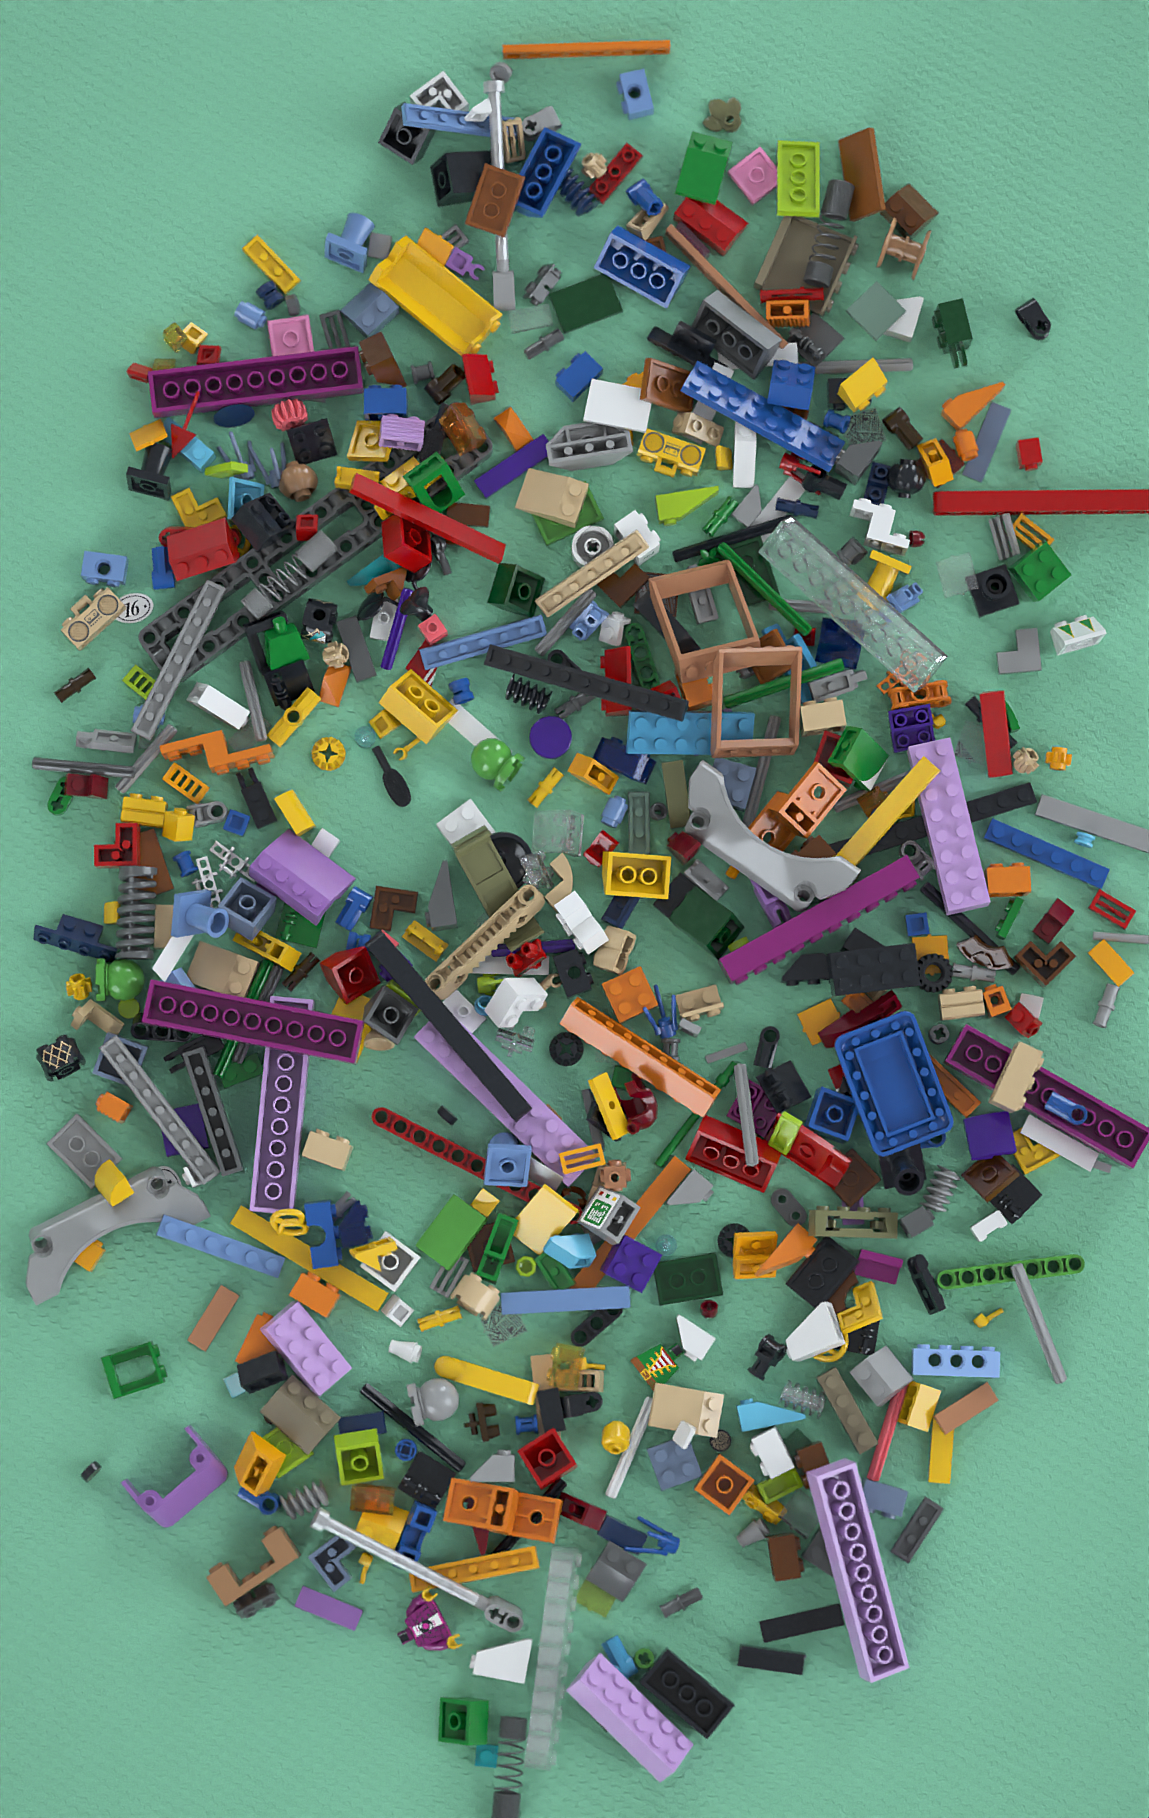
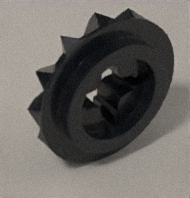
M562 1032L556 1035L549 1046L551 1058L561 1066L576 1064L581 1059L584 1050L581 1039L570 1032ZM560 1042H562L565 1045L571 1044L573 1042L572 1047L570 1048L573 1056H571L568 1053H564L561 1056L559 1055L563 1049L561 1047Z
M738 1223L726 1225L718 1235L719 1249L723 1254L733 1258V1246L731 1242L725 1239L733 1238L735 1231L737 1233L749 1232L745 1226Z

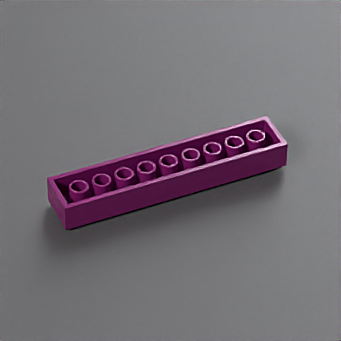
M358 346L148 371L152 413L155 418L188 415L197 391L200 392L192 414L219 411L226 406L234 404L254 407L279 404L281 401H287L288 399L304 401L364 393Z
M906 855L853 884L845 891L835 894L720 958L718 964L730 985L733 983L739 985L748 980L749 974L754 972L757 975L766 970L767 964L773 962L775 965L786 958L785 954L790 951L792 954H795L804 949L805 943L810 941L813 944L822 939L823 933L828 931L831 934L841 928V923L846 920L848 924L855 921L864 910L867 913L878 908L879 902L882 900L885 903L891 901L899 895L897 892L903 890L904 893L917 885L916 881L920 877Z
M152 979L150 980L142 1022L145 1024L354 1065L357 1063L364 1028V1021Z
M965 1024L943 1063L993 1091L1012 1050ZM1043 1067L1034 1072L1032 1077L1035 1078L1031 1089L1025 1091L1023 1096L1026 1098L1023 1109L1126 1168L1134 1169L1149 1142V1128ZM1052 1092L1086 1108L1088 1116L1085 1122L1081 1125H1073L1045 1109L1044 1107ZM1078 1109L1072 1111L1071 1116L1075 1121L1083 1119L1082 1111Z

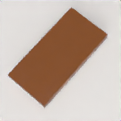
M868 127L839 139L844 181L851 183L855 187L849 208L850 221L855 222L886 210L874 128Z

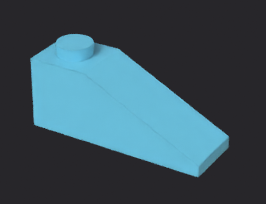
M167 417L163 425L168 437L162 440L172 447L171 423L181 428L183 427L170 417ZM196 437L179 452L182 457L202 474L205 468L209 467L216 459L215 453Z
M753 1398L741 1400V1405L736 1406L742 1432L806 1419L805 1414L758 1401L753 1402Z

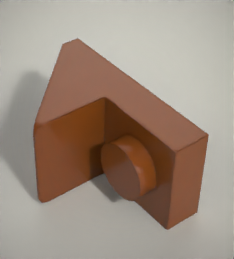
M401 567L373 578L364 587L368 595L374 592L380 594L385 591L388 597L395 601L402 593L407 569Z

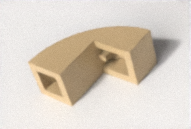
M563 853L549 864L562 882L544 896L556 913L558 912L554 905L571 894L573 887L571 866Z

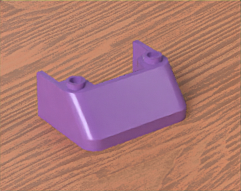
M191 1425L187 1426L185 1430L198 1445L190 1453L189 1457L190 1463L196 1471L167 1496L162 1498L154 1490H147L140 1494L128 1479L121 1482L138 1505L162 1527L173 1526L225 1482L228 1477V1470Z

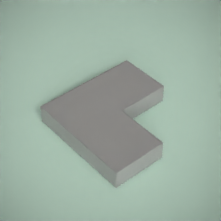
M1037 628L1016 630L1017 651L999 652L996 654L999 675L1042 670Z

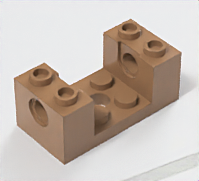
M274 1525L263 1533L265 1537L261 1541L275 1562L271 1559L259 1567L261 1572L255 1574L253 1571L240 1581L228 1562L224 1565L220 1562L208 1570L210 1575L206 1578L225 1607L301 1555L283 1526L277 1528Z

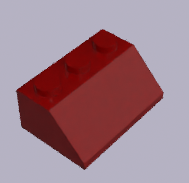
M687 197L674 212L673 218L675 222L723 257L749 224L718 200L713 205Z
M226 517L167 536L169 563L176 581L235 563L241 557Z
M630 646L604 650V656H600V669H605V677L631 684ZM601 699V711H606V716H629V710H632V707Z

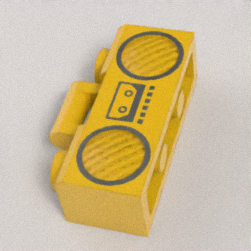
M647 428L640 443L637 456L641 457L640 460L646 463L656 462L655 472L674 478L676 470H679L680 474L692 477V475H698L706 448ZM661 462L673 465V468L661 465Z

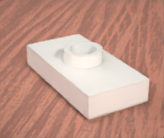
M383 602L382 609L373 617L370 638L388 641L397 606L389 602Z
M455 990L443 1001L450 1012L472 1034L487 1019L485 1016L478 1014L474 1006L458 990Z

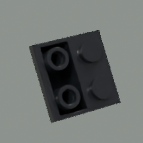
M270 492L243 504L231 519L257 552L271 546L296 525Z

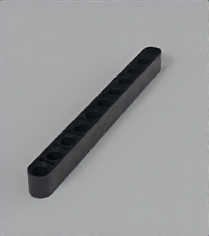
M380 930L369 939L365 946L511 1118L518 1122L533 1108L387 936Z

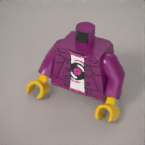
M429 1585L422 1593L412 1599L404 1619L408 1628L400 1631L397 1635L403 1645L414 1639L417 1646H422L425 1650L442 1651L456 1649L463 1645L462 1643L457 1644L455 1642V1638L460 1635L455 1634L452 1636V1632L434 1600L438 1593L432 1595L429 1592L432 1585Z

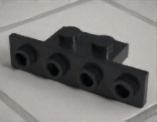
M681 320L677 324L673 335L654 326L647 337V340L654 345L687 361L692 366H695L696 362L699 361L710 368H713L715 362L728 368L726 364L710 356L717 340Z

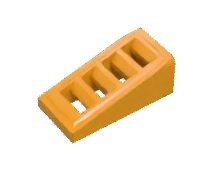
M175 762L162 778L165 783L195 804H199L210 789V787ZM178 770L180 772L179 775L176 777L174 782L171 781L170 779ZM185 775L187 779L184 781L181 787L178 786V783ZM191 781L195 782L190 790L186 792L185 789ZM198 785L202 787L198 794L193 797L192 794Z

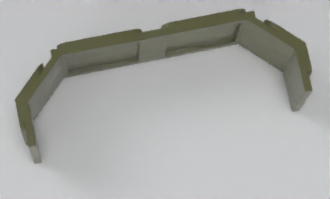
M483 825L452 843L451 846L490 918L518 891V888L490 838L491 832ZM533 916L525 925L516 928V932H511L509 938H504V943L512 952L545 932Z

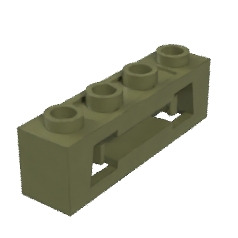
M816 1206V1210H809L808 1236L897 1239L898 1213L891 1212V1208H878V1212H870V1207H857V1211H850V1207L837 1206V1211L829 1210V1206ZM828 1216H833V1219L873 1220L874 1217L879 1218V1221H870V1229L833 1228V1231H826V1227H836V1220H829ZM873 1229H880V1232H873Z

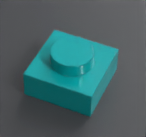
M476 1745L475 1766L496 1768L498 1745Z

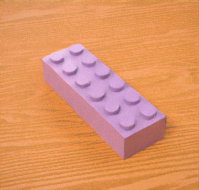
M601 1653L586 1663L566 1690L659 1782L675 1772L694 1745Z

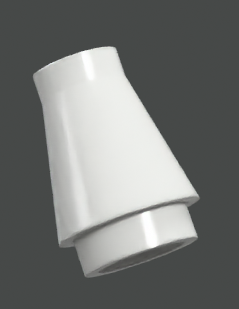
M392 1340L389 1352L410 1363H417L421 1356L422 1346L418 1345L417 1342Z

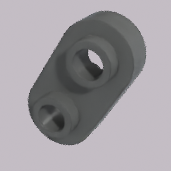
M777 1189L773 1192L771 1204L783 1219L793 1227L797 1223L802 1225L806 1221L807 1214L794 1196L786 1189ZM780 1195H783L786 1198V1201L783 1204L779 1203L778 1197ZM793 1212H798L800 1214V1218L798 1220H794L792 1218Z

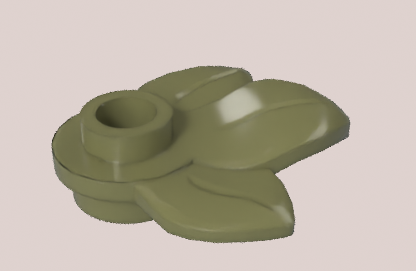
M730 98L727 103L720 99H714L709 102L711 116L702 122L707 129L714 132L723 129L727 132H735L739 129L741 125L739 115L741 105L736 98ZM730 119H734L731 123L727 122Z

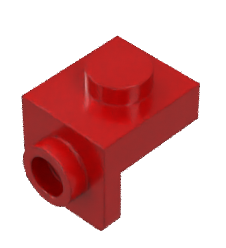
M602 830L590 847L583 853V856L587 858L590 864L601 867L603 851L613 852L619 842Z
M1020 1002L1005 1016L1007 1021L1026 1038L1035 1035L1042 1025V1022Z

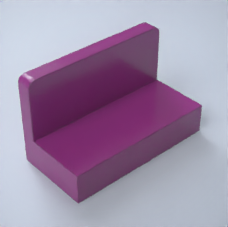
M860 1249L858 1255L860 1263L855 1268L856 1275L890 1284L897 1283L903 1259Z

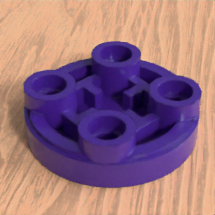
M555 716L543 717L536 721L530 730V745L533 751L540 757L557 759L570 748L572 742L570 727L561 718Z

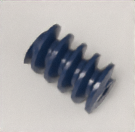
M570 169L567 171L558 190H561L560 195L562 197L566 196L565 202L571 203L570 208L572 210L577 209L576 215L582 216L592 211L599 204V200L592 202L595 195L587 196L590 190L589 187L582 190L585 182L577 183L579 175L572 177L571 174L574 169Z

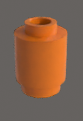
M965 428L955 432L956 435L952 439L958 456L962 461L966 462L977 458L979 449L973 431H968Z

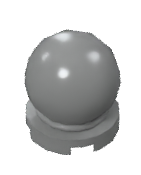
M443 1378L431 1379L426 1381L421 1388L416 1387V1383L407 1384L408 1396L411 1399V1403L415 1404V1407H411L416 1426L424 1425L426 1418L432 1421H443L451 1417L457 1410L459 1394L451 1382Z

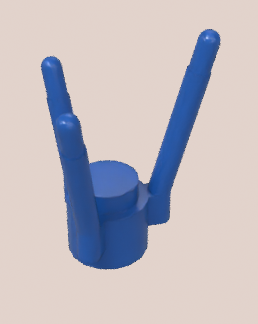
M655 984L654 991L661 1014L658 1024H656L646 1007H643V1011L654 1028L655 1035H659L662 1039L670 1038L676 1035V1030H678L676 996L674 994L671 996L672 1020H670V1017H666L658 986Z
M641 1516L637 1517L639 1521L662 1534L659 1535L651 1531L647 1532L649 1536L658 1539L657 1545L660 1549L624 1547L625 1551L661 1554L663 1556H667L668 1553H676L680 1543L678 1537L673 1536V1533L663 1530Z

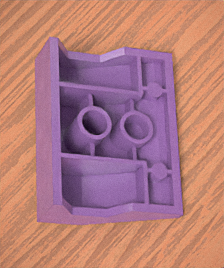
M287 829L265 848L249 868V876L316 926L331 904L341 898L356 880L355 877L301 837H297L290 829Z

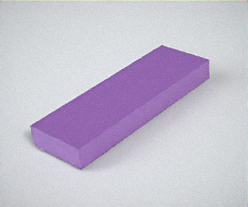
M304 1585L295 1604L297 1608L355 1631L363 1612L360 1608Z

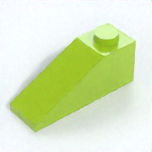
M713 486L655 495L659 524H664V526L676 525L677 521H681L718 495L719 487Z

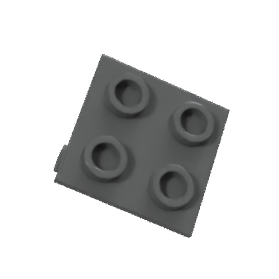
M814 312L810 316V326H805L804 328L801 326L797 329L795 327L791 328L789 331L790 337L786 342H797L798 354L816 368L845 338Z

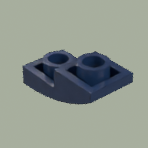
M872 462L863 497L870 500L871 504L878 506L879 504H884L889 486L887 482V472L891 467L889 465Z
M384 1411L341 1416L338 1421L340 1434L376 1428L377 1434L387 1433Z
M606 1515L600 1530L597 1532V1535L623 1549L624 1547L642 1548L648 1537L646 1533L634 1529L625 1522Z

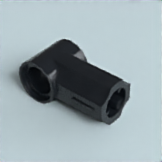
M812 465L811 467L820 470L821 474L808 471L802 480V487L808 492L815 493L820 491L840 500L847 484L827 475L824 469Z
M768 1026L761 1031L753 1065L768 1069L772 1067L780 1039L779 1031L775 1027ZM767 1030H773L776 1033V1039L773 1042H767L764 1039V1033Z

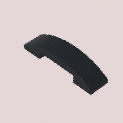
M647 591L633 604V607L665 640L651 601L650 592ZM665 608L681 654L701 650L689 633Z

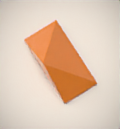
M509 407L493 418L516 452L534 440L512 407Z
M347 665L336 669L334 666L328 667L319 697L322 699L320 702L339 708L352 667Z

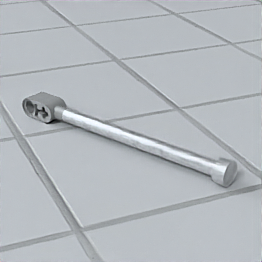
M501 80L483 82L484 94H488L492 112L489 114L492 166L504 169L501 93H505L504 81ZM508 233L505 238L495 235L497 271H493L494 308L498 311H516L514 270H509Z
M321 1507L315 1513L310 1525L311 1528L319 1532L325 1529L485 1612V1617L489 1622L509 1632H518L523 1627V1613L518 1606L498 1596L486 1598L336 1521L330 1517L329 1511ZM515 1616L518 1620L509 1621L508 1618Z

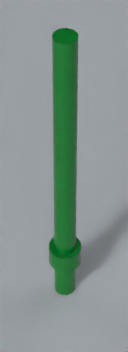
M734 1061L715 1079L714 1085L719 1089L726 1087L730 1082L729 1078L734 1073V1066L737 1065ZM692 1113L654 1162L660 1168L664 1165L700 1118V1115Z

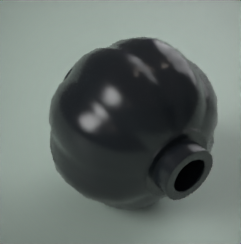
M900 459L899 464H893L887 472L889 487L898 493L900 498H911V494L919 492L925 485L926 474L922 466H916L917 460Z

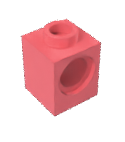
M436 613L418 625L419 631L430 646L448 636L447 629Z

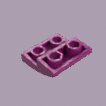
M748 1079L755 1133L765 1138L776 1121L777 1113L762 1087ZM736 1097L726 1116L741 1125L738 1097Z

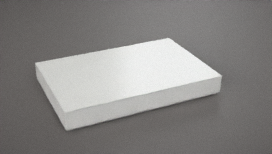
M591 379L583 421L646 433L652 403L640 400L641 388Z

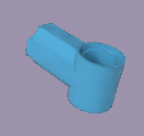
M618 1635L601 1644L611 1664L626 1679L639 1673Z

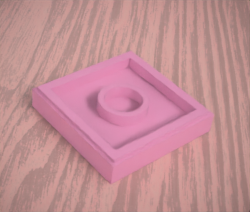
M761 146L727 171V174L752 205L777 188V166Z
M309 315L267 321L272 356L314 352Z

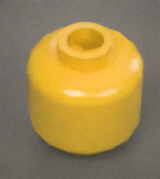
M612 1421L604 1426L602 1430V1447L611 1454H620L626 1451L630 1445L629 1428L620 1421Z

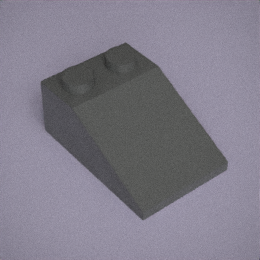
M447 860L442 862L428 905L429 912H425L427 927H431L432 932L458 928Z

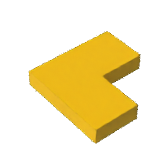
M190 487L170 496L185 527H196L227 517L218 497L198 506Z
M1022 1128L1013 1132L1017 1149L1013 1155L1024 1175L1061 1156L1039 1143L1033 1145L1029 1137L1020 1133Z
M872 1280L852 1288L856 1306L837 1313L840 1329L843 1334L883 1319L875 1284Z

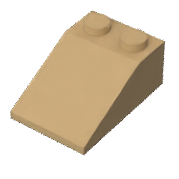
M528 468L515 508L575 528L589 489V484L570 477Z
M200 941L187 976L194 985L207 990L246 998L260 963Z
M655 1383L648 1426L676 1431L681 1421H685L696 1427L695 1434L717 1438L724 1395Z

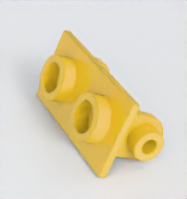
M415 920L407 927L406 932L402 936V938L435 962H437L448 947L446 942Z
M754 1484L751 1485L748 1492L742 1497L748 1507L760 1512L769 1523L776 1525L787 1512L784 1509L785 1506L778 1500L766 1505Z

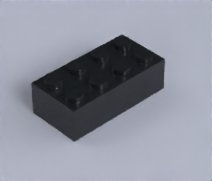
M915 943L826 954L832 997L920 986Z
M668 1647L663 1650L639 1680L641 1685L706 1739L711 1736L735 1706L734 1702Z

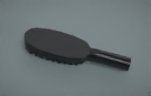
M446 403L440 404L434 426L424 436L423 445L419 452L420 463L436 451L439 455L441 453L444 439L441 429L449 407Z
M380 746L374 747L372 751L384 772L383 782L387 793L396 805L400 807L407 806L411 801V794L407 783L397 770L390 767Z

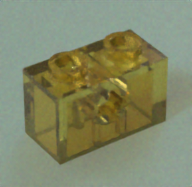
M556 1343V1347L553 1346L551 1351L553 1365L547 1372L549 1386L574 1391L578 1390L585 1348ZM566 1362V1364L569 1365V1369H565L564 1371V1369L561 1368V1364H565Z

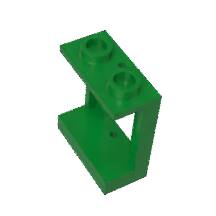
M437 451L402 476L415 493L419 502L439 513L465 495L447 462ZM441 475L448 487L431 499L424 486Z
M149 1341L101 1357L114 1399L165 1383L164 1378L167 1377L164 1365L159 1363L158 1357L161 1354L157 1344L153 1345V1341ZM145 1355L152 1357L155 1365V1371L152 1375L124 1385L120 1384L115 1368L116 1364Z

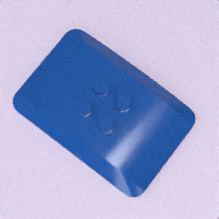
M901 1011L840 1035L835 1040V1051L872 1149L877 1155H891L951 1130L954 1124L951 1111L917 1020L911 1012ZM893 1148V1149H891V1150H888V1151H885V1152H881L882 1150H886V1149Z

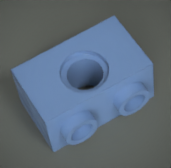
M644 69L619 74V82H616L618 94H623L624 101L621 102L623 114H627L629 120L653 115L654 107ZM636 91L640 96L638 98H631L629 93Z
M84 551L81 577L88 584L98 585L99 582H106L107 586L119 587L120 584L125 585L129 560L127 556ZM102 566H109L110 571L107 574L102 575L99 573Z

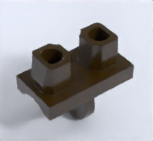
M483 1402L477 1403L479 1421H476L475 1413L468 1414L469 1422L464 1423V1428L471 1427L472 1435L478 1434L477 1426L480 1425L482 1442H488L489 1439L500 1436L499 1424L487 1426L486 1417L497 1416L495 1404H483Z

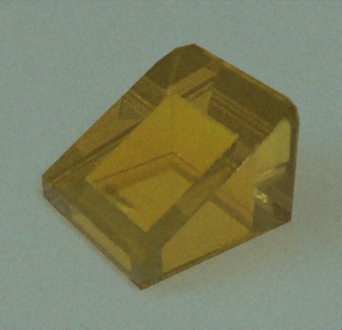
M175 322L163 330V339L174 352H179L187 340V335Z
M155 359L153 363V371L176 368L175 359Z

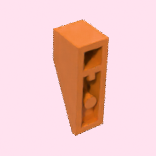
M1000 382L958 395L955 399L949 398L942 405L941 416L956 431L961 430L1004 389L1005 384Z
M797 1223L754 1275L759 1277L799 1262L804 1256L808 1258L815 1250L813 1245L817 1239L814 1236H808L809 1232Z

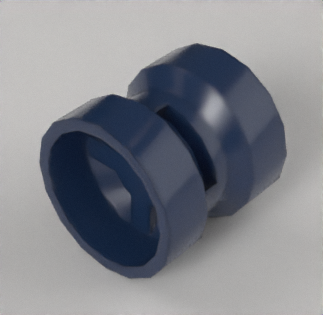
M273 281L266 282L256 290L258 297L264 300V306L267 310L277 307L285 299L282 293L276 290L277 286Z

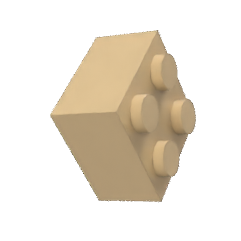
M837 697L824 699L823 703L817 704L816 701H807L803 703V706H800L801 737L820 735L825 730L832 733L844 731L847 725L843 700H837Z
M316 1129V1132L310 1131L302 1156L345 1171L353 1149L349 1145L350 1141L339 1136L336 1137V1140L329 1138V1133Z

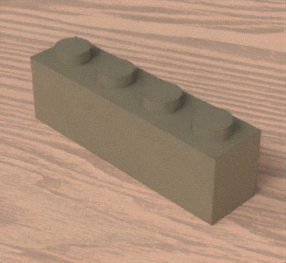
M833 1367L815 1377L857 1453L861 1454L879 1444L837 1368Z

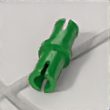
M728 496L720 508L712 513V518L702 530L706 534L709 532V536L713 537L723 523L726 524L729 515L739 505L738 502Z

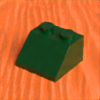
M499 563L487 603L501 610L529 618L533 617L537 607L535 600L541 594L545 578L516 564Z

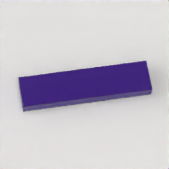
M544 434L474 480V483L485 499L528 471V468H533L548 458L546 444L549 441Z

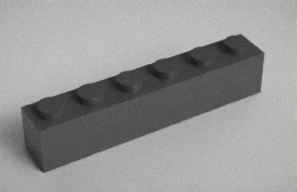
M205 1046L186 1051L182 1055L221 1175L223 1177L242 1171L244 1166Z

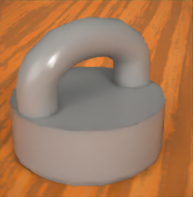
M497 62L490 70V77L492 80L504 81L505 84L510 79L513 71L506 63Z

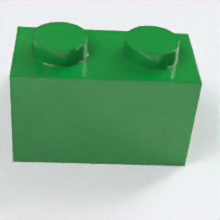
M440 1697L438 1741L466 1746L487 1745L489 1700Z

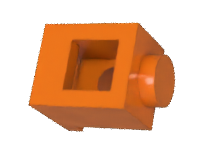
M996 984L984 988L983 1002L989 1018L1012 1010L1003 985L997 987ZM992 997L998 998L997 1004L991 1003Z

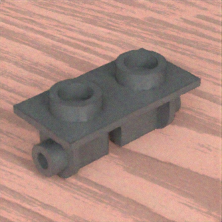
M555 264L543 265L537 272L538 277L534 282L531 281L526 286V293L523 298H532L530 302L535 306L542 304L550 293L544 286L547 285L552 289L561 278L562 272L554 268Z
M265 1583L254 1589L255 1598L248 1592L233 1602L236 1613L241 1619L254 1616L256 1611L262 1608H269L280 1599L275 1592L276 1589L273 1583Z

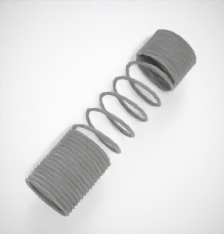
M319 530L316 535L314 534L308 542L295 551V554H292V559L298 569L284 561V567L291 578L280 569L275 570L283 586L271 576H267V580L274 592L265 585L259 584L263 595L254 588L246 597L241 599V602L257 620H260L261 617L273 608L272 603L261 586L282 601L269 578L287 593H290L277 571L298 586L297 581L288 570L286 564L291 566L303 578L307 579L294 556L301 560L311 572H314L334 552L338 551L337 547L324 532Z

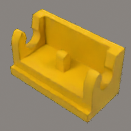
M337 466V475L334 481L335 488L350 490L353 476L356 473L379 483L380 472Z

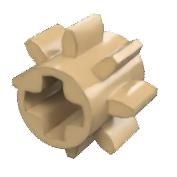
M589 153L581 162L584 167L581 171L587 178L593 179L594 177L598 179L607 170L604 165L607 160L602 154Z
M337 641L328 643V647L324 648L322 653L323 660L329 667L334 666L335 669L344 667V663L349 658V651L345 645H342V643L338 644Z
M1022 747L1012 756L1016 759L1013 762V766L1019 773L1026 772L1030 774L1039 766L1036 762L1038 754L1031 748L1025 749Z

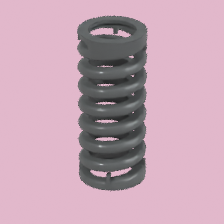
M119 866L118 878L126 883L118 886L119 892L124 893V895H120L117 901L126 906H121L117 909V913L124 917L119 918L116 924L125 929H120L116 932V936L124 940L116 942L115 946L121 952L117 953L115 958L133 960L154 959V951L150 947H134L135 945L153 944L154 938L132 934L153 933L155 931L153 926L135 924L137 922L155 921L154 915L133 911L154 910L156 908L154 903L134 900L156 898L155 892L137 890L135 888L156 887L157 882L134 877L146 876L147 879H153V875H157L158 868Z

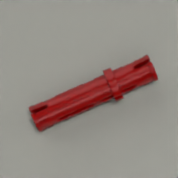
M800 286V289L760 290L761 303L782 300L824 301V287L805 288V286ZM795 294H812V295L794 296ZM773 295H790V296L772 297Z

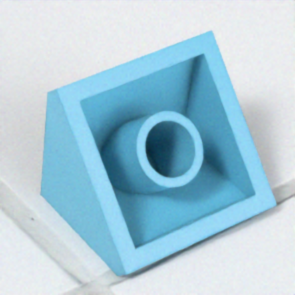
M229 477L227 519L230 525H235L231 519L243 504L264 495V484Z

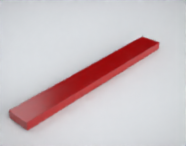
M358 473L353 476L349 493L497 564L502 561L506 544Z

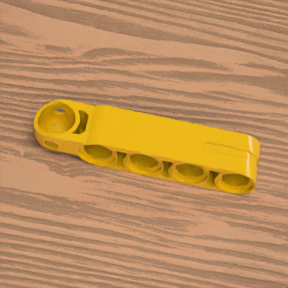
M441 1356L434 1363L435 1372L443 1378L526 1404H534L535 1395L539 1388L537 1383L450 1356Z

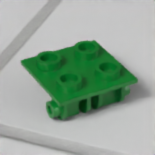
M284 902L275 938L317 948L326 911L316 926Z

